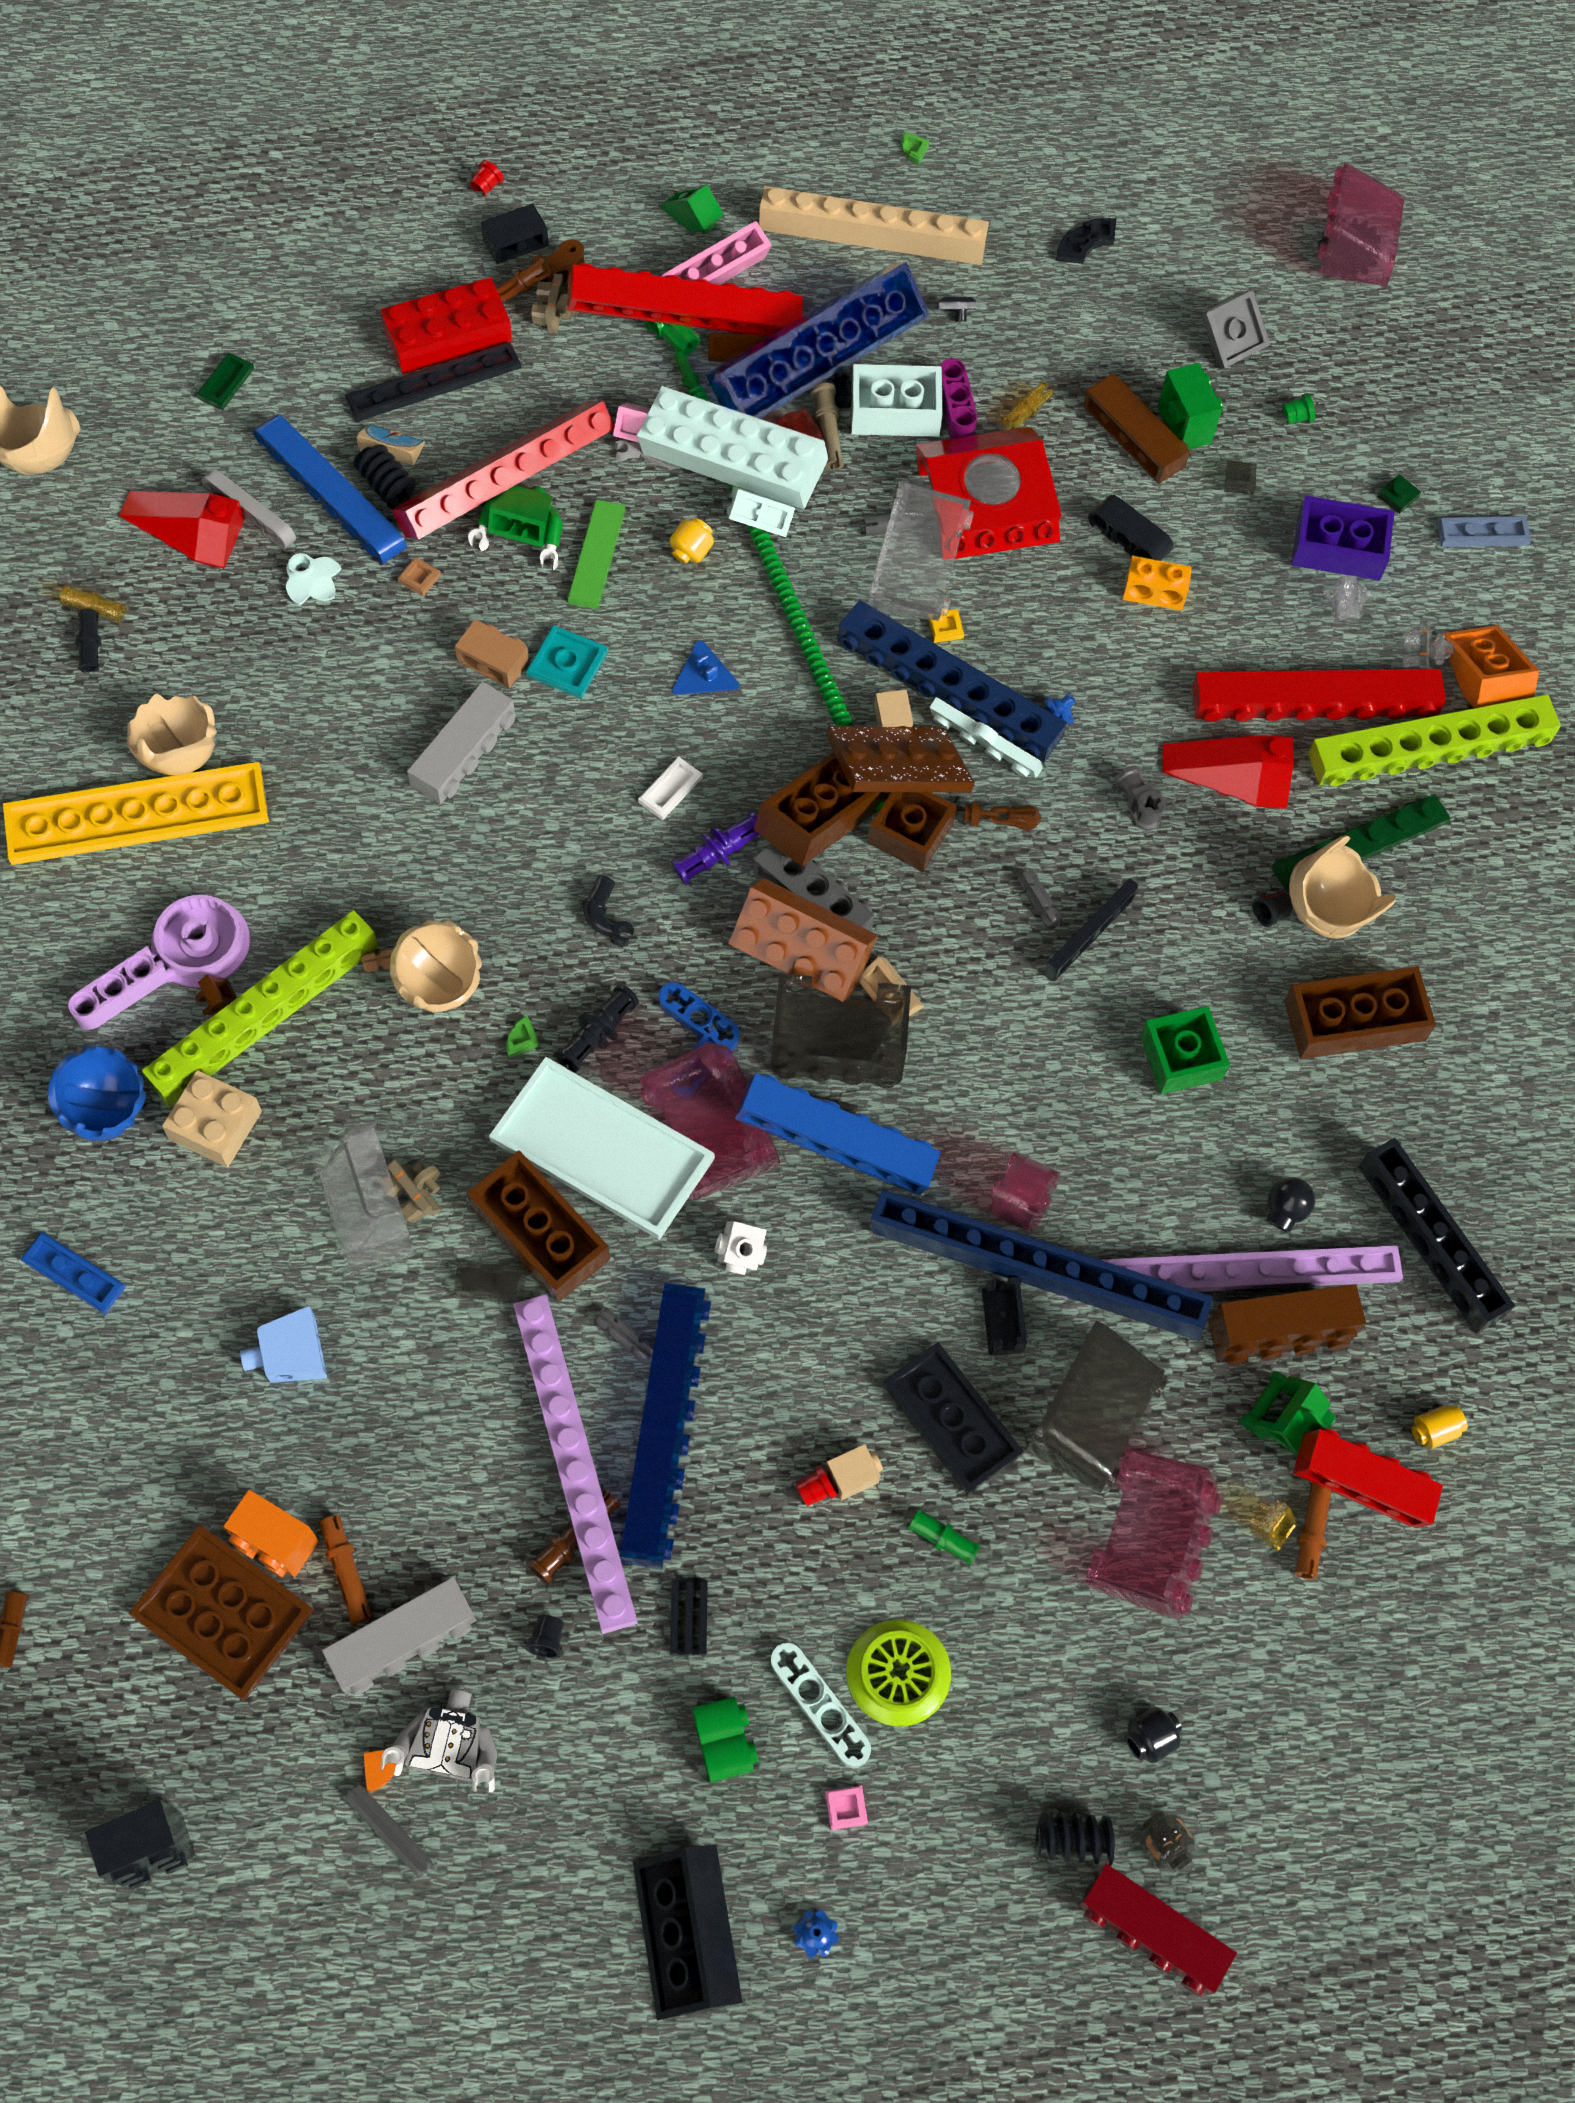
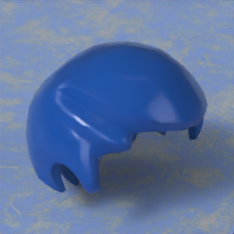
M84 1045L81 1052L70 1053L53 1070L48 1086L49 1104L59 1123L75 1135L90 1141L115 1139L121 1136L125 1129L135 1124V1117L141 1111L146 1098V1093L143 1089L144 1079L137 1072V1065L127 1059L121 1051L115 1048Z

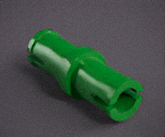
M920 1509L917 1510L907 1528L934 1543V1548L941 1551L943 1548L965 1561L968 1565L972 1563L981 1546L954 1531L953 1525L949 1523L944 1525Z

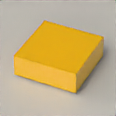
M958 609L928 613L927 618L934 643L964 638Z

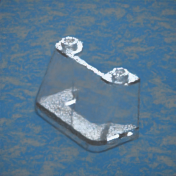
M902 481L899 482L870 589L868 605L886 615L939 621L941 615L947 616L951 598L946 597V590L963 529H970L974 512L968 511L971 500Z

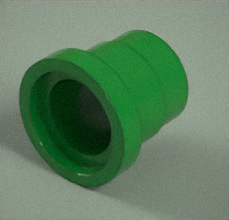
M1309 393L1302 394L1301 398L1282 404L1283 415L1288 417L1287 425L1307 421V423L1315 421V408Z

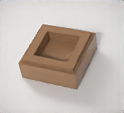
M415 557L399 575L398 583L424 596L441 576L440 570Z

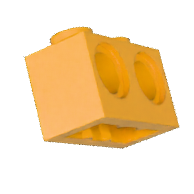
M1132 556L1127 572L1123 600L1182 611L1189 590L1192 566Z

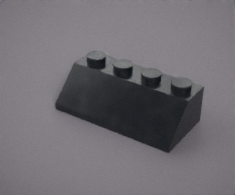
M717 1844L684 1847L633 1862L657 2021L743 2003Z

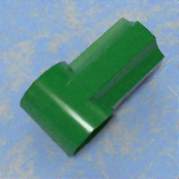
M644 321L647 329H652L657 334L656 338L663 337L677 352L684 351L686 356L695 351L700 344V336L690 326Z

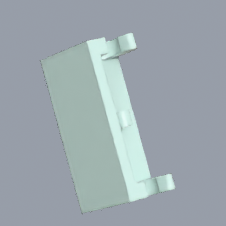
M733 486L731 493L733 497L732 503L727 507L729 519L786 537L795 507Z

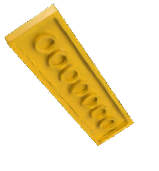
M260 762L3 803L8 860L11 865L269 823Z

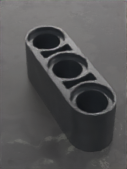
M1108 495L1088 515V520L1092 527L1097 526L1102 530L1101 534L1113 543H1119L1123 546V550L1130 556L1161 561L1174 548L1173 541L1166 532L1116 495Z

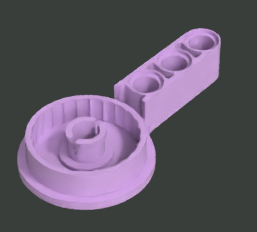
M192 895L175 901L162 912L156 922L151 939V952L149 947L146 946L76 992L68 1003L72 1016L81 1028L86 1030L95 1029L167 982H174L189 987H200L198 981L207 974L226 979L229 978L241 967L249 951L250 933L247 923L238 910L216 897ZM204 934L203 938L192 940L196 935ZM149 970L147 975L137 977L140 972ZM121 989L118 994L109 995L113 990ZM93 1007L89 1013L81 1014L84 1009Z

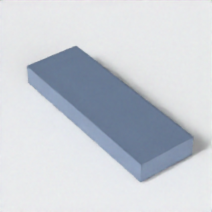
M1527 516L1439 517L1437 521L1441 547L1529 546L1531 542Z

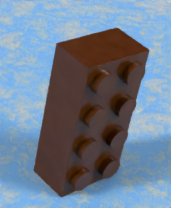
M833 752L763 801L753 830L803 867L873 815L878 805L883 801L886 792H853Z
M1419 966L1293 984L1284 1000L1300 1060L1422 1042L1427 1040L1436 1026Z
M520 1150L467 1192L471 1209L557 1303L562 1301L610 1260L609 1246Z
M1351 1284L1221 1303L1208 1324L1217 1362L1227 1361L1228 1365L1233 1366L1248 1362L1249 1357L1261 1356L1263 1361L1280 1358L1284 1352L1294 1351L1296 1356H1303L1315 1352V1348L1328 1346L1329 1351L1345 1349L1349 1347V1343L1357 1337V1334L1366 1325V1320L1357 1285Z

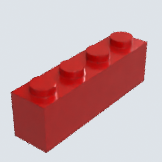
M1319 1428L1318 1430L1303 1434L1292 1473L1414 1528L1433 1525L1443 1484L1432 1480L1430 1474L1421 1470L1407 1469L1400 1465L1401 1462L1398 1459L1390 1456L1376 1455L1370 1452V1448L1367 1445L1339 1438L1338 1432L1328 1428Z

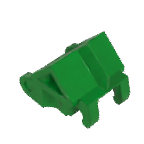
M1273 1371L1269 1376V1384L1248 1415L1244 1414L1239 1421L1242 1426L1262 1440L1264 1438H1272L1297 1455L1303 1434L1318 1430L1319 1428L1331 1429L1336 1421V1415L1327 1410L1331 1403L1316 1383L1292 1376L1286 1377L1278 1371ZM1281 1390L1291 1395L1287 1406L1275 1423L1262 1420Z

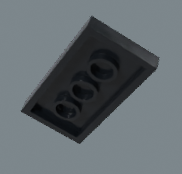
M939 1342L883 1381L882 1385L967 1496L1024 1454L1022 1448Z

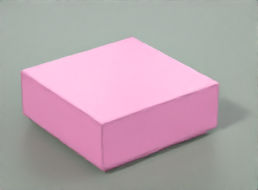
M862 1785L825 1791L831 1830L868 1825Z

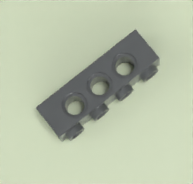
M769 844L754 858L753 873L761 880L765 878L831 912L835 909H841L846 913L839 916L869 931L873 928L874 914L870 906L862 900L858 901L849 893L848 888L841 881H834L828 876L823 866L817 861H809L801 867L773 844ZM793 869L799 873L791 875L785 871ZM812 889L820 890L822 893L814 895L808 891Z

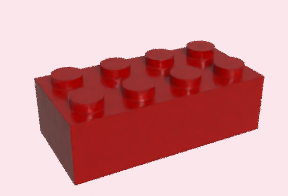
M491 277L380 309L384 332L402 375L507 342H513L509 316Z

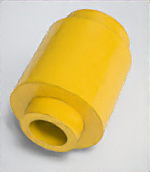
M1443 1405L1416 1416L1411 1430L1416 1442L1430 1450L1461 1437L1462 1432L1466 1431L1468 1426L1462 1410L1457 1405Z

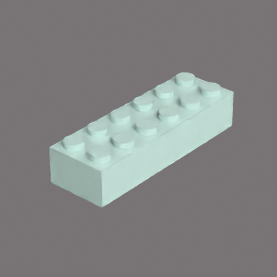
M664 386L661 387L637 435L644 455L803 510L828 461L826 446L823 440Z

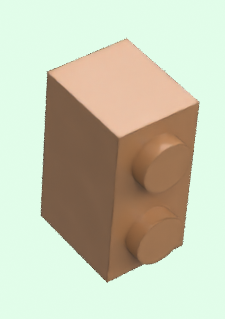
M476 619L455 645L457 662L510 689L529 663L528 648L520 639L516 637L510 638L499 632L493 625L483 624Z

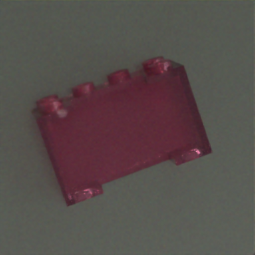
M1344 161L1343 166H1337L1333 180L1334 186L1333 189H1330L1326 202V207H1329L1324 237H1328L1326 243L1321 242L1318 250L1317 260L1321 261L1319 273L1387 287L1397 253L1405 196Z
M1127 1448L1117 1478V1483L1123 1495L1105 1553L1103 1549L1095 1548L1085 1582L1090 1589L1180 1621L1183 1615H1189L1192 1608L1193 1595L1189 1594L1192 1582H1198L1201 1577L1203 1561L1199 1560L1202 1548H1208L1211 1543L1213 1529L1209 1525L1212 1514L1218 1515L1221 1509L1222 1494L1218 1493L1217 1483L1214 1481L1209 1468Z

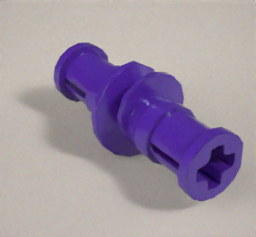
M749 811L746 818L733 826L730 825L725 828L722 833L717 827H712L710 829L711 837L707 834H702L705 844L698 845L692 852L678 861L673 859L671 861L672 867L682 882L688 885L691 878L704 870L712 868L718 861H722L726 866H729V854L742 849L746 843L761 836L753 830L757 815L753 811Z

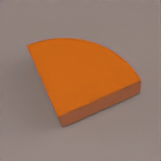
M385 1750L363 1753L368 1793L382 1788L394 1776L396 1764L387 1763L383 1770L380 1769L382 1754Z

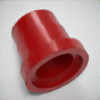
M484 159L479 164V169L469 180V184L474 191H482L481 195L485 197L496 185H501L504 177L493 163Z
M822 1464L815 1467V1472L795 1483L807 1507L829 1496L831 1499L838 1496Z

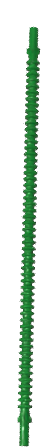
M676 352L674 357L683 375L682 383L689 390L688 395L710 402L707 399L708 395L705 392V388L699 384L700 378L698 373L693 371L685 352ZM729 484V489L732 491L734 485ZM747 525L750 537L753 538V543L757 545L756 550L760 552L759 557L763 559L762 564L766 566L765 571L769 573L768 578L772 580L771 584L775 587V593L778 594V599L781 601L784 613L788 615L787 620L791 622L790 627L794 629L793 634L797 636L796 641L800 643V649L803 650L806 663L810 665L809 670L813 672L812 677L816 679V685L820 686L819 692L823 694L822 699L826 701L825 706L829 708L828 713L832 715V721L836 723L835 726H854L852 725L853 719L849 717V711L845 710L846 704L842 703L843 697L839 695L840 690L836 688V682L832 681L833 675L829 674L830 668L826 666L827 661L823 659L824 654L820 652L821 649L817 645V639L813 638L814 632L810 631L811 625L807 624L808 619L804 616L805 612L801 609V604L798 602V597L795 595L792 583L788 581L789 576L785 574L786 569L782 567L783 563L779 560L780 556L776 553V548L773 547L774 544L770 540V534L765 530ZM884 798L876 809L877 814L885 803Z

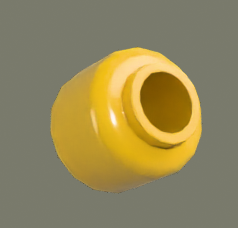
M693 517L692 520H682L669 539V543L674 549L672 555L683 564H687L688 561L693 563L701 562L714 544V538L711 535L713 530L709 525L696 517Z

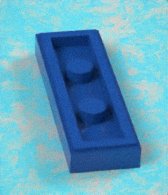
M43 1232L39 1234L20 1259L23 1263L104 1315L126 1288L125 1284Z

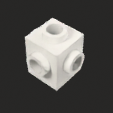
M727 1222L724 1234L720 1233L716 1241L715 1253L719 1254L717 1262L726 1264V1271L745 1275L746 1269L757 1270L758 1265L763 1264L766 1256L767 1246L763 1245L767 1230L738 1222ZM740 1245L743 1248L742 1253L739 1251Z

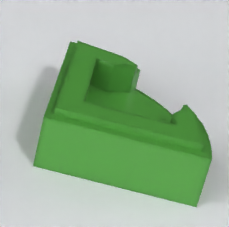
M904 132L902 136V151L907 159L919 165L929 147L930 141Z
M527 1015L519 1019L509 1033L506 1042L509 1058L540 1047Z

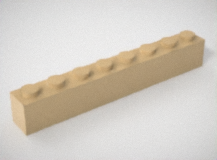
M768 186L764 187L759 217V226L763 231L982 265L989 221Z

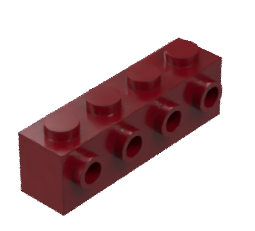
M1107 1863L1100 1867L1078 1905L1085 1911L1083 1917L1100 1929H1103L1104 1925L1118 1933L1115 1938L1118 1942L1132 1951H1136L1137 1947L1150 1955L1148 1962L1166 1974L1170 1970L1183 1978L1181 1985L1199 1997L1203 1993L1206 1995L1215 1994L1237 1955L1236 1951Z

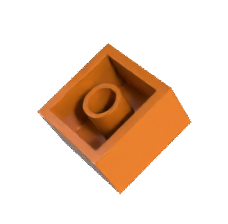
M251 1490L247 1491L223 1526L230 1535L228 1541L235 1546L234 1548L251 1560H253L255 1555L259 1556L258 1560L265 1564L264 1567L280 1578H283L286 1573L295 1579L319 1543V1540L308 1525Z

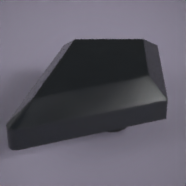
M942 297L937 302V309L955 311L956 322H967V310L977 309V301L972 297Z

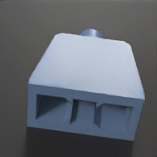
M310 1306L259 1326L257 1334L260 1346L240 1350L244 1371L264 1367L265 1374L270 1383L327 1378L316 1319Z

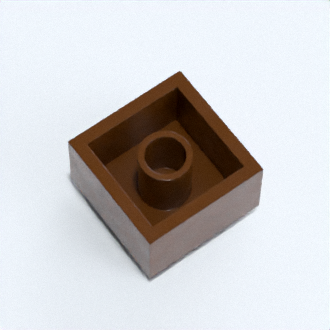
M891 792L870 824L868 843L924 872L953 826L957 806L931 792Z

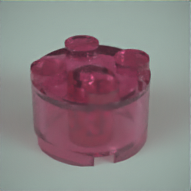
M1014 1152L1006 1165L1008 1172L1004 1180L997 1179L991 1190L990 1197L994 1200L989 1211L994 1216L1031 1233L1032 1228L1036 1229L1052 1201L1049 1198L1051 1193L1049 1189L1050 1187L1057 1189L1060 1172L1023 1154L1020 1155Z

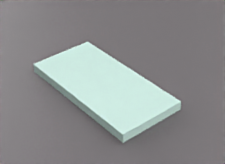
M547 1057L544 1058L489 1135L491 1142L512 1154L520 1150L537 1169L659 1240L715 1159L712 1151Z

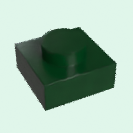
M1399 474L1379 491L1378 497L1400 514L1419 498L1421 491Z

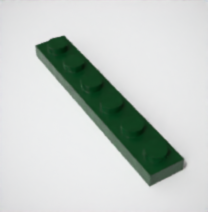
M1433 794L1273 863L1272 870L1285 891L1289 893L1290 877L1298 862L1341 836L1346 835L1350 837V840L1344 846L1357 852L1361 857V861L1444 826L1450 822L1451 817L1436 794Z

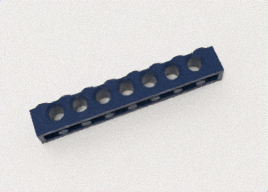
M860 599L839 624L838 641L846 650L860 653L866 657L871 665L875 667L881 666L890 671L896 680L900 682L907 681L917 687V690L927 698L937 697L977 723H984L997 732L999 736L1034 756L1042 763H1045L1064 737L1066 721ZM945 682H950L954 685H947ZM971 698H978L980 700L976 701L972 700ZM996 713H1003L1006 716H999ZM1024 728H1027V729L1032 730V732H1027V731H1024L1023 729H1024Z

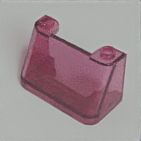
M706 1043L639 1077L643 1086L641 1088L643 1099L649 1106L653 1105L655 1108L662 1109L669 1127L712 1151L715 1155V1159L690 1194L691 1200H700L780 1166V1159L770 1134L735 1119L747 1082L737 1059L727 1046Z

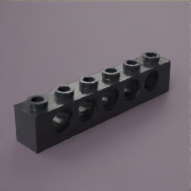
M1393 1138L1368 1152L1358 1168L1473 1331L1477 1334L1503 1319L1516 1305L1397 1139Z

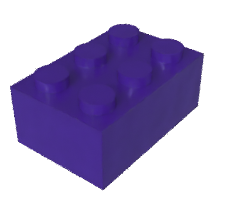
M1305 495L1297 516L1291 565L1380 581L1389 562L1395 511Z

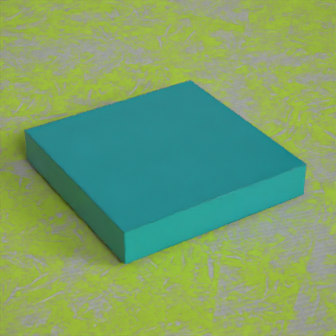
M552 625L526 670V677L582 699L606 657L608 647Z

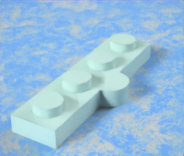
M936 697L929 707L932 715L935 716L933 721L946 730L950 726L960 732L958 736L972 746L976 742L986 748L984 752L994 760L1000 762L1003 758L1012 763L1011 769L1020 776L1026 778L1029 774L1036 778L1043 769L1040 760L1002 738L989 726L981 722L977 723Z

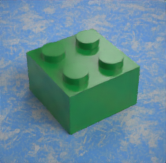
M1199 362L1166 371L1157 405L1164 422L1178 439L1186 443L1189 450L1212 444L1220 414L1223 412V404L1221 398L1215 395L1211 387L1210 376L1208 373H1204Z
M1209 1006L1146 1020L1140 1039L1160 1095L1223 1080L1230 1063Z

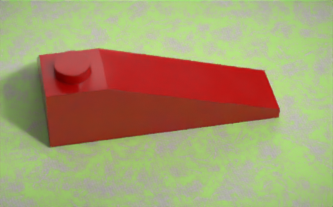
M130 491L119 514L120 518L147 534H152L164 541L166 545L184 553L194 562L222 569L227 564L245 521L239 500L211 493Z
M1256 735L1162 745V773L1197 786L1208 787L1224 796L1230 795L1246 801V804L1254 807L1287 809L1293 771V737Z

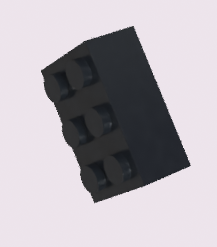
M162 1800L153 1802L85 1831L98 1876L122 1887L128 1885L129 1890L150 1883L152 1881L150 1875L165 1870L166 1874H170L187 1867V1859L196 1856L182 1812Z

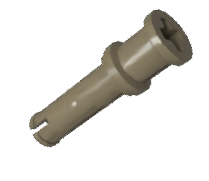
M820 383L811 388L810 396L815 403L813 416L816 422L819 423L821 440L825 442L828 455L825 469L830 470V464L832 465V470L841 469L844 463L837 429V420L840 413L834 399L836 388L830 383Z

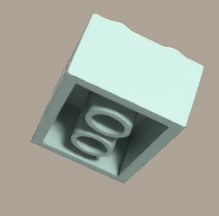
M853 364L851 434L939 437L942 421L941 366Z

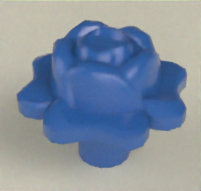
M1067 693L1062 699L1045 697L1047 711L1068 724L1072 725L1074 723L1071 707L1075 704L1076 700L1073 696Z
M818 1910L815 1916L811 1911H806L802 1920L793 1927L795 1934L799 1935L795 1939L796 1947L804 1949L809 1958H814L817 1953L822 1957H826L831 1946L839 1941L838 1935L834 1933L838 1927L837 1922L829 1919L823 1910Z

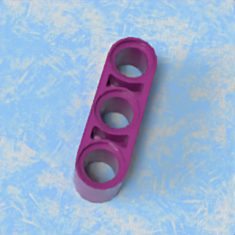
M949 358L940 365L942 370V409L948 434L951 439L975 435L977 412L966 368L960 360Z

